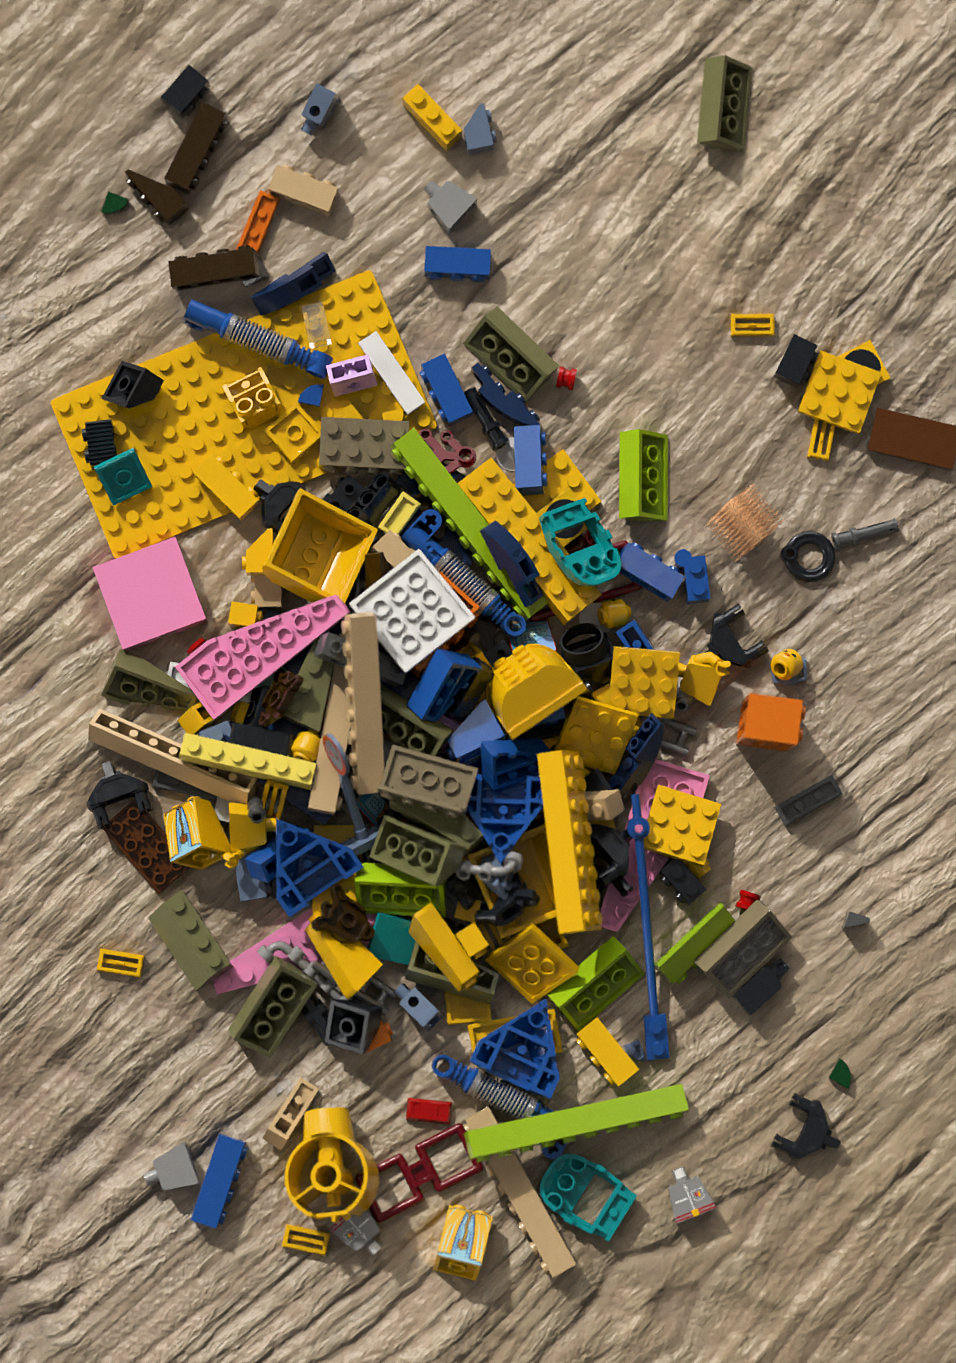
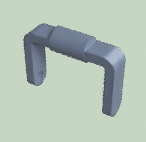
M802 657L803 677L796 678L795 676L790 680L784 681L776 679L771 670L772 682L774 684H783V686L797 685V683L805 682L807 680L806 657Z

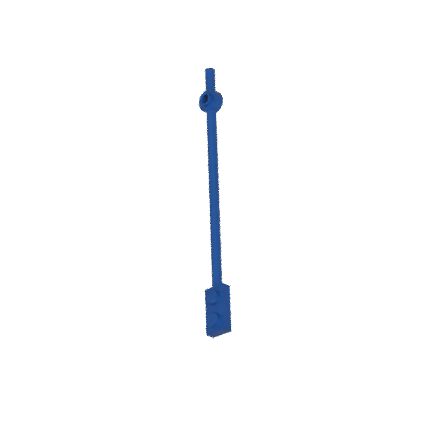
M640 794L631 795L633 818L627 824V831L635 839L650 1014L643 1015L647 1060L670 1058L666 1014L659 1013L644 848V838L648 835L650 826L648 821L642 817ZM640 824L643 826L641 832L635 831L636 825Z

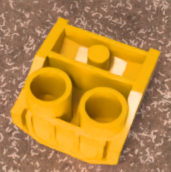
M262 367L258 368V371L228 386H222L243 427H256L274 418L282 409Z

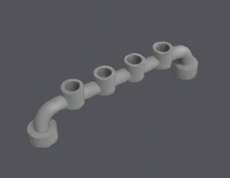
M510 852L504 860L503 867H494L490 863L478 866L473 865L469 861H463L454 873H457V876L462 880H467L471 874H477L480 880L487 882L492 876H504L511 872L519 871L524 863V859L519 853Z
M278 941L270 944L268 947L263 945L257 951L268 963H271L275 957L274 952L278 950L283 951L333 999L347 1000L343 993L341 994L336 989L338 985L327 978L325 979L320 973L311 968L314 961L309 964L303 958L306 955L305 952L297 945L292 948L287 943Z

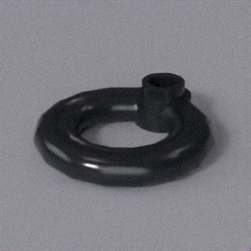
M804 531L793 536L780 552V557L785 562L789 573L796 579L804 582H817L827 577L833 570L836 561L835 549L831 541L823 534L815 531ZM805 544H814L822 551V562L815 569H805L797 561L798 550ZM786 551H793V557H788Z

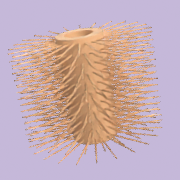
M752 485L738 497L736 496L728 501L718 511L717 515H714L713 519L711 517L708 523L710 525L713 522L711 529L717 524L714 532L719 529L718 535L722 533L721 539L725 536V541L727 542L728 540V545L732 543V549L729 552L731 554L734 547L735 553L732 558L737 553L744 557L752 549H755L784 520L783 518L775 525V522L780 519L781 515H779L773 522L771 521L772 517L775 518L777 515L776 512L769 518L774 508L765 515L771 505L765 509L767 501L761 507L764 499L759 502L760 495L755 500L758 494L756 492L753 495L755 488L748 494Z

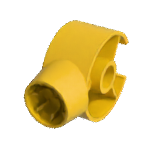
M321 1108L305 1112L303 1141L290 1155L285 1169V1186L292 1203L304 1214L322 1221L326 1218H332L333 1222L338 1223L339 1217L361 1216L373 1203L379 1187L377 1164L371 1153L363 1145L356 1142L348 1108ZM340 1141L348 1142L353 1146L362 1160L364 1167L362 1189L352 1186L353 1176L351 1171L343 1166ZM318 1148V1163L311 1172L313 1185L302 1192V1169L308 1157ZM336 1170V1181L333 1185L328 1186V1176L332 1171ZM350 1189L360 1192L354 1203L346 1208L347 1210L317 1214L308 1206V1204L324 1192L327 1193L328 1207L341 1206L340 1196L346 1194Z

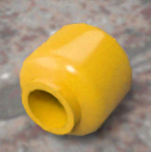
M622 599L604 601L597 610L600 624L604 625L607 629L626 626L632 614L630 606Z
M785 649L776 654L771 660V670L780 680H790L803 669L802 657L793 649Z
M312 730L299 732L291 747L293 758L315 762L319 752L320 735Z

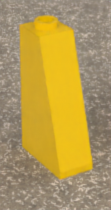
M428 904L414 914L408 931L409 934L459 992L464 988L468 990L477 982L476 978L479 970L433 904Z
M316 911L308 919L310 924L305 928V931L343 995L348 1000L383 964L360 941L342 943L325 931H315L311 923L315 918L321 916V913Z

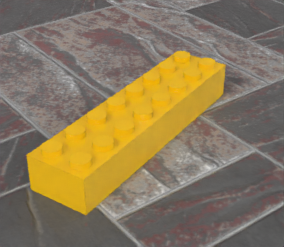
M492 458L488 459L457 483L488 524L497 521L514 536L527 552L540 574L535 580L542 594L549 602L547 605L563 625L602 595L595 586L578 585L566 576L548 550L539 521L540 517ZM555 537V541L557 543L558 548H561L565 556L569 555L566 549Z
M560 750L537 754L559 934L601 930L603 918L598 905L600 894L596 889L597 871L593 865L594 848L590 841L592 829L587 817L589 805L587 800H585L586 782L582 776L583 759L580 756V752Z

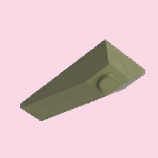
M119 649L101 696L122 704L138 702L146 707L154 704L162 705L164 709L187 711L194 705L197 696L191 689L142 657Z

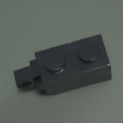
M780 958L771 965L762 967L732 997L748 1015H752L781 989L780 979L789 970V966Z

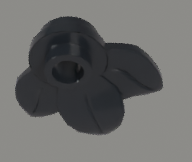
M454 873L452 879L446 883V897H457L465 911L469 910L476 900H485L479 883L474 879L473 874L465 881L460 879L457 873Z

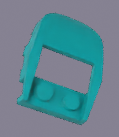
M586 498L543 513L539 521L548 550L571 581L582 586H597L612 580L618 575L621 569V558L617 548L613 547L610 540L612 535L609 530L605 531L599 522L601 519L597 513H591L586 507ZM585 523L596 545L565 556L561 548L557 546L555 534Z
M564 1154L556 1158L545 1172L540 1183V1194L548 1207L558 1213L569 1224L575 1225L591 1234L594 1233L601 1236L606 1241L611 1239L637 1197L635 1193H632L606 1168L576 1154ZM594 1174L615 1186L591 1225L571 1211Z

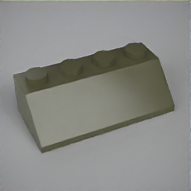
M726 55L705 58L697 143L709 148L745 151L752 78L751 66Z
M498 306L484 315L463 343L515 394L519 393L526 402L559 368V365Z
M384 815L369 857L434 886H439L459 868L466 847L402 819Z
M181 890L163 902L148 917L196 991L234 967L184 891Z
M275 956L229 1027L233 1040L271 1058L316 988L317 983L293 964Z

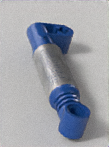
M191 299L184 315L183 323L194 330L203 332L206 328L218 333L221 338L232 342L234 340V344L237 341V345L241 343V347L245 345V348L249 346L248 350L252 348V352L254 349H256V353L260 351L259 355L262 352L263 356L267 354L266 357L270 355V359L274 357V361L278 356V363L280 362L284 365L296 363V367L301 365V369L305 367L307 373L321 379L326 378L328 373L326 365L332 364L333 357L321 351L313 350L311 353L309 348L308 350H305L306 347L304 346L300 348L301 345L298 344L297 340L290 337L287 338V336L283 338V334L280 336V333H277L276 335V331H269V328L265 330V326L262 328V325H259L258 327V323H251V320L247 322V319L244 320L243 317L240 319L239 315L223 313Z
M432 509L423 512L402 535L403 542L415 551L420 549L438 572L441 571L477 605L479 604V614L488 618L491 616L492 621L496 620V625L500 624L499 628L504 631L506 636L510 638L520 637L526 629L525 619L514 611L511 613V608H506L507 604L502 605L501 595L494 589L490 590L491 586H488V583L484 584L485 581H482L479 575L476 576L473 570L470 571V568H467L464 562L461 563L462 560H458L459 557L455 558L456 554L448 548H443L432 538L441 527L442 518L439 512ZM433 517L435 519V526L432 524L428 526L427 530L431 533L428 535L417 524L420 523L425 526L427 523L426 518L432 519ZM517 621L520 624V630L517 632L511 631L508 626L509 622Z
M438 1055L432 1061V1070L436 1075L447 1081L451 1079V1083L455 1081L457 1086L461 1084L460 1087L463 1088L464 1093L472 1097L476 1096V1099L483 1100V1103L490 1104V1107L494 1105V1108L497 1107V1110L501 1109V1112L504 1111V1114L508 1112V1116H515V1119L520 1120L556 1112L542 1105L541 1100L538 1098L536 1099L534 1096L530 1098L531 1095L527 1097V1093L524 1095L523 1091L519 1093L520 1089L516 1091V1087L512 1089L513 1085L509 1087V1084H507L506 1086V1082L502 1084V1080L498 1082L499 1078L494 1080L495 1076L491 1078L492 1075H489L488 1077V1073L484 1076L485 1071L477 1067L467 1069V1065L463 1067V1063L457 1064L458 1061L448 1055ZM442 1059L449 1062V1069L445 1072H440L437 1069V1063ZM555 1142L557 1150H552L550 1153H548V1148H542L541 1145L540 1150L547 1158L556 1159L563 1153L567 1143L560 1144Z

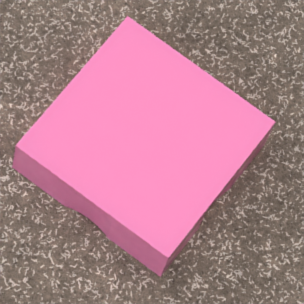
M176 537L93 567L124 651L128 652L152 643L167 634L179 633L208 622Z

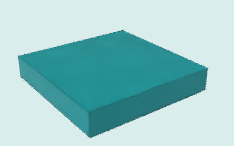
M134 448L94 466L113 506L153 487Z
M378 912L373 927L375 934L369 940L367 949L378 959L408 965L415 944L414 938L408 932L412 919Z

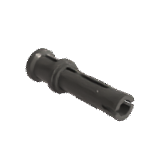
M894 518L859 529L851 527L848 531L841 533L832 532L831 539L837 552L847 546H858L860 542L899 532V528H897L898 523Z

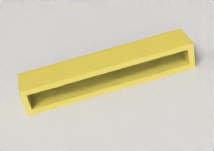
M185 733L180 751V760L264 780L269 779L311 790L316 763L189 733Z

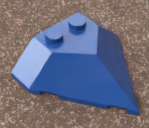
M477 775L467 810L500 864L543 808L540 776H527L526 780L493 791L483 778V775Z
M276 818L277 900L289 917L306 907L308 901L342 878L347 879L363 868V865L351 848Z
M544 999L480 1039L470 1058V1062L485 1072L525 1091L551 1099L560 1077L557 1070L556 1053L547 1010V999Z

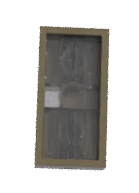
M756 900L693 962L714 986L730 999L792 936L774 914Z

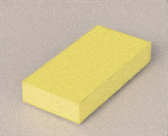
M403 491L378 528L385 533L391 530L400 536L421 506V503Z

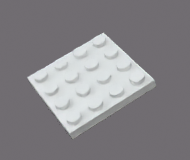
M420 549L416 550L349 603L355 613L372 612L376 615L378 641L405 674L475 619V616Z

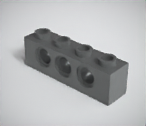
M329 632L321 635L314 657L344 668L347 665V657L343 653V644L346 643V639ZM378 652L380 682L392 687L403 685L406 674L391 656Z

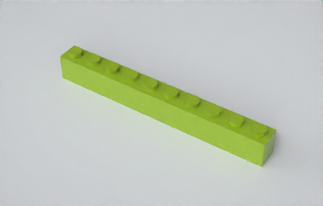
M411 429L390 446L393 457L398 462L401 460L406 467L404 470L411 479L415 478L419 484L420 492L425 497L428 495L433 503L431 505L434 510L439 512V514L442 513L446 519L447 527L451 531L455 530L460 538L458 540L465 549L469 548L475 563L478 566L482 565L487 573L485 575L492 584L496 583L500 588L499 593L505 601L509 600L513 605L512 610L527 620L548 604V600L543 595L542 598L531 606L524 607L506 569H498L480 533V530L488 525L487 521L416 429Z
M679 1084L474 1129L464 1133L470 1160L476 1159L477 1163L490 1160V1156L498 1154L499 1158L512 1155L511 1151L520 1149V1153L534 1150L533 1146L541 1145L542 1148L554 1146L555 1141L563 1140V1143L576 1141L577 1136L584 1135L585 1139L598 1136L597 1132L606 1130V1134L618 1132L619 1127L622 1126L632 1129L640 1127V1122L648 1121L649 1124L662 1122V1118L670 1116V1120L681 1118L683 1113L689 1109L683 1085Z

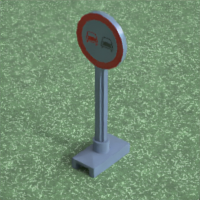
M328 733L323 736L324 749L331 764L339 774L340 784L355 827V836L340 844L351 848L357 856L373 848L380 826L375 825L367 829L366 825H364L350 780L346 775L349 773V763L346 754L338 740Z

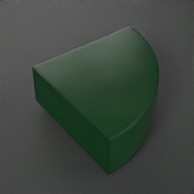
M108 192L101 213L107 215L116 213L127 206L129 199Z
M839 1058L828 1078L848 1089L851 1083L850 1069Z

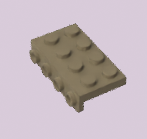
M321 417L319 467L323 468L325 472H336L337 469H345L346 473H358V470H367L368 474H379L380 471H389V475H402L406 467L401 460L398 462L393 457L390 446L409 432V421Z
M392 745L382 780L377 790L381 793V797L394 800L395 797L402 799V803L410 806L420 804L424 806V809L431 812L441 810L446 812L445 815L452 818L465 817L479 770L478 768Z

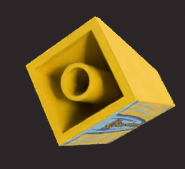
M193 796L188 798L186 802L173 806L171 810L164 813L170 862L203 870L224 859L223 855L226 852L233 854L230 843L210 801Z
M449 1205L433 1270L476 1281L482 1264L493 1216L481 1210H467L462 1205Z

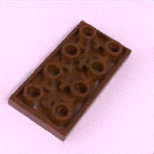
M877 407L867 451L953 470L956 458V426Z
M134 799L110 820L111 826L106 828V825H104L103 830L160 895L191 867L170 862L167 835L146 810V814H139V809Z

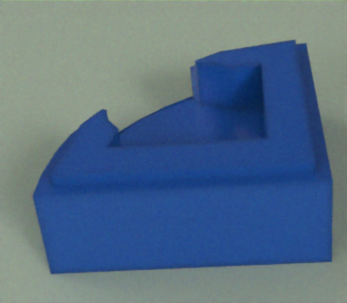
M317 384L306 388L301 393L298 403L320 407L324 385Z

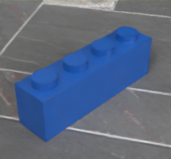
M219 1134L191 1221L217 1228L219 1224L223 1225L227 1212L223 1211L225 1203L230 1204L234 1193L233 1190H230L232 1182H237L241 1169L237 1168L239 1161H244L248 1148L244 1147L245 1141Z

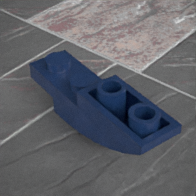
M322 252L290 275H282L250 298L261 316L266 315L313 292L322 286L321 281L335 273L336 269L328 254Z
M478 362L471 367V372L482 384V387L478 389V394L491 408L520 426L540 425L538 423L540 418L533 410L529 411L525 407L526 401L519 393L515 394L512 390L505 396L506 390L499 382L495 383L490 377L492 373L486 365L481 366Z
M493 521L481 529L480 533L498 569H506L524 607L531 606L542 598L543 594L535 580L540 574L527 552L514 536L497 521Z
M650 713L626 746L630 753L608 782L613 790L620 791L621 799H623L634 782L639 785L642 784L658 755L664 733V724L653 713Z

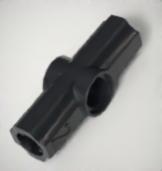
M312 992L301 1012L325 1043L329 1011L323 1002Z

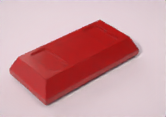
M408 1098L406 1120L450 1124L452 1102Z

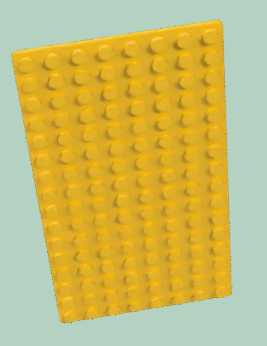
M365 271L306 295L281 309L263 316L257 315L247 320V322L251 320V323H258V327L259 325H262V328L265 326V330L269 328V331H276V335L277 333H280V336L283 334V338L287 336V338L290 337L297 340L298 344L301 345L300 348L303 346L306 347L305 350L309 348L311 353L313 350L328 354L333 357L332 364L364 356L365 353L358 343L377 331L425 401L424 405L408 416L404 411L402 421H409V431L415 428L418 433L422 429H429L431 431L437 427L435 418L372 271ZM213 333L137 365L148 369L164 380L160 392L152 401L127 409L101 399L114 374L51 400L53 411L115 559L232 513L193 474L211 454L215 458L220 456L228 464L225 468L231 473L235 471L243 479L241 483L246 488L249 486L254 488L260 479L269 485L276 486L278 483L285 482L305 483L329 473L319 467L320 441L292 464L264 432L269 425L296 402L298 403L301 393L306 388L317 384L324 385L320 407L298 403L320 429L321 417H333V415L349 403H353L365 419L383 420V412L403 408L374 366L373 370L377 386L335 397L328 373L325 379L315 377L307 373L305 367L301 369V365L296 367V363H293V365L278 363V356L274 361V357L270 359V355L266 357L267 354L263 356V352L259 355L260 351L256 353V349H254L252 352V348L248 350L249 346L245 348V345L241 347V343L237 345V341L235 344L234 340L232 342L221 338L218 333ZM262 367L282 409L274 418L256 427H243L222 386H228L258 371V368ZM111 419L117 455L134 448L153 487L113 506L95 469L90 466V463H86L84 451L88 450V444L83 442L82 429H85V422Z

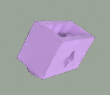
M369 355L326 365L330 385L335 397L377 386Z

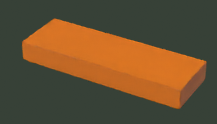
M261 190L259 191L237 247L249 245L259 254L280 202V197Z

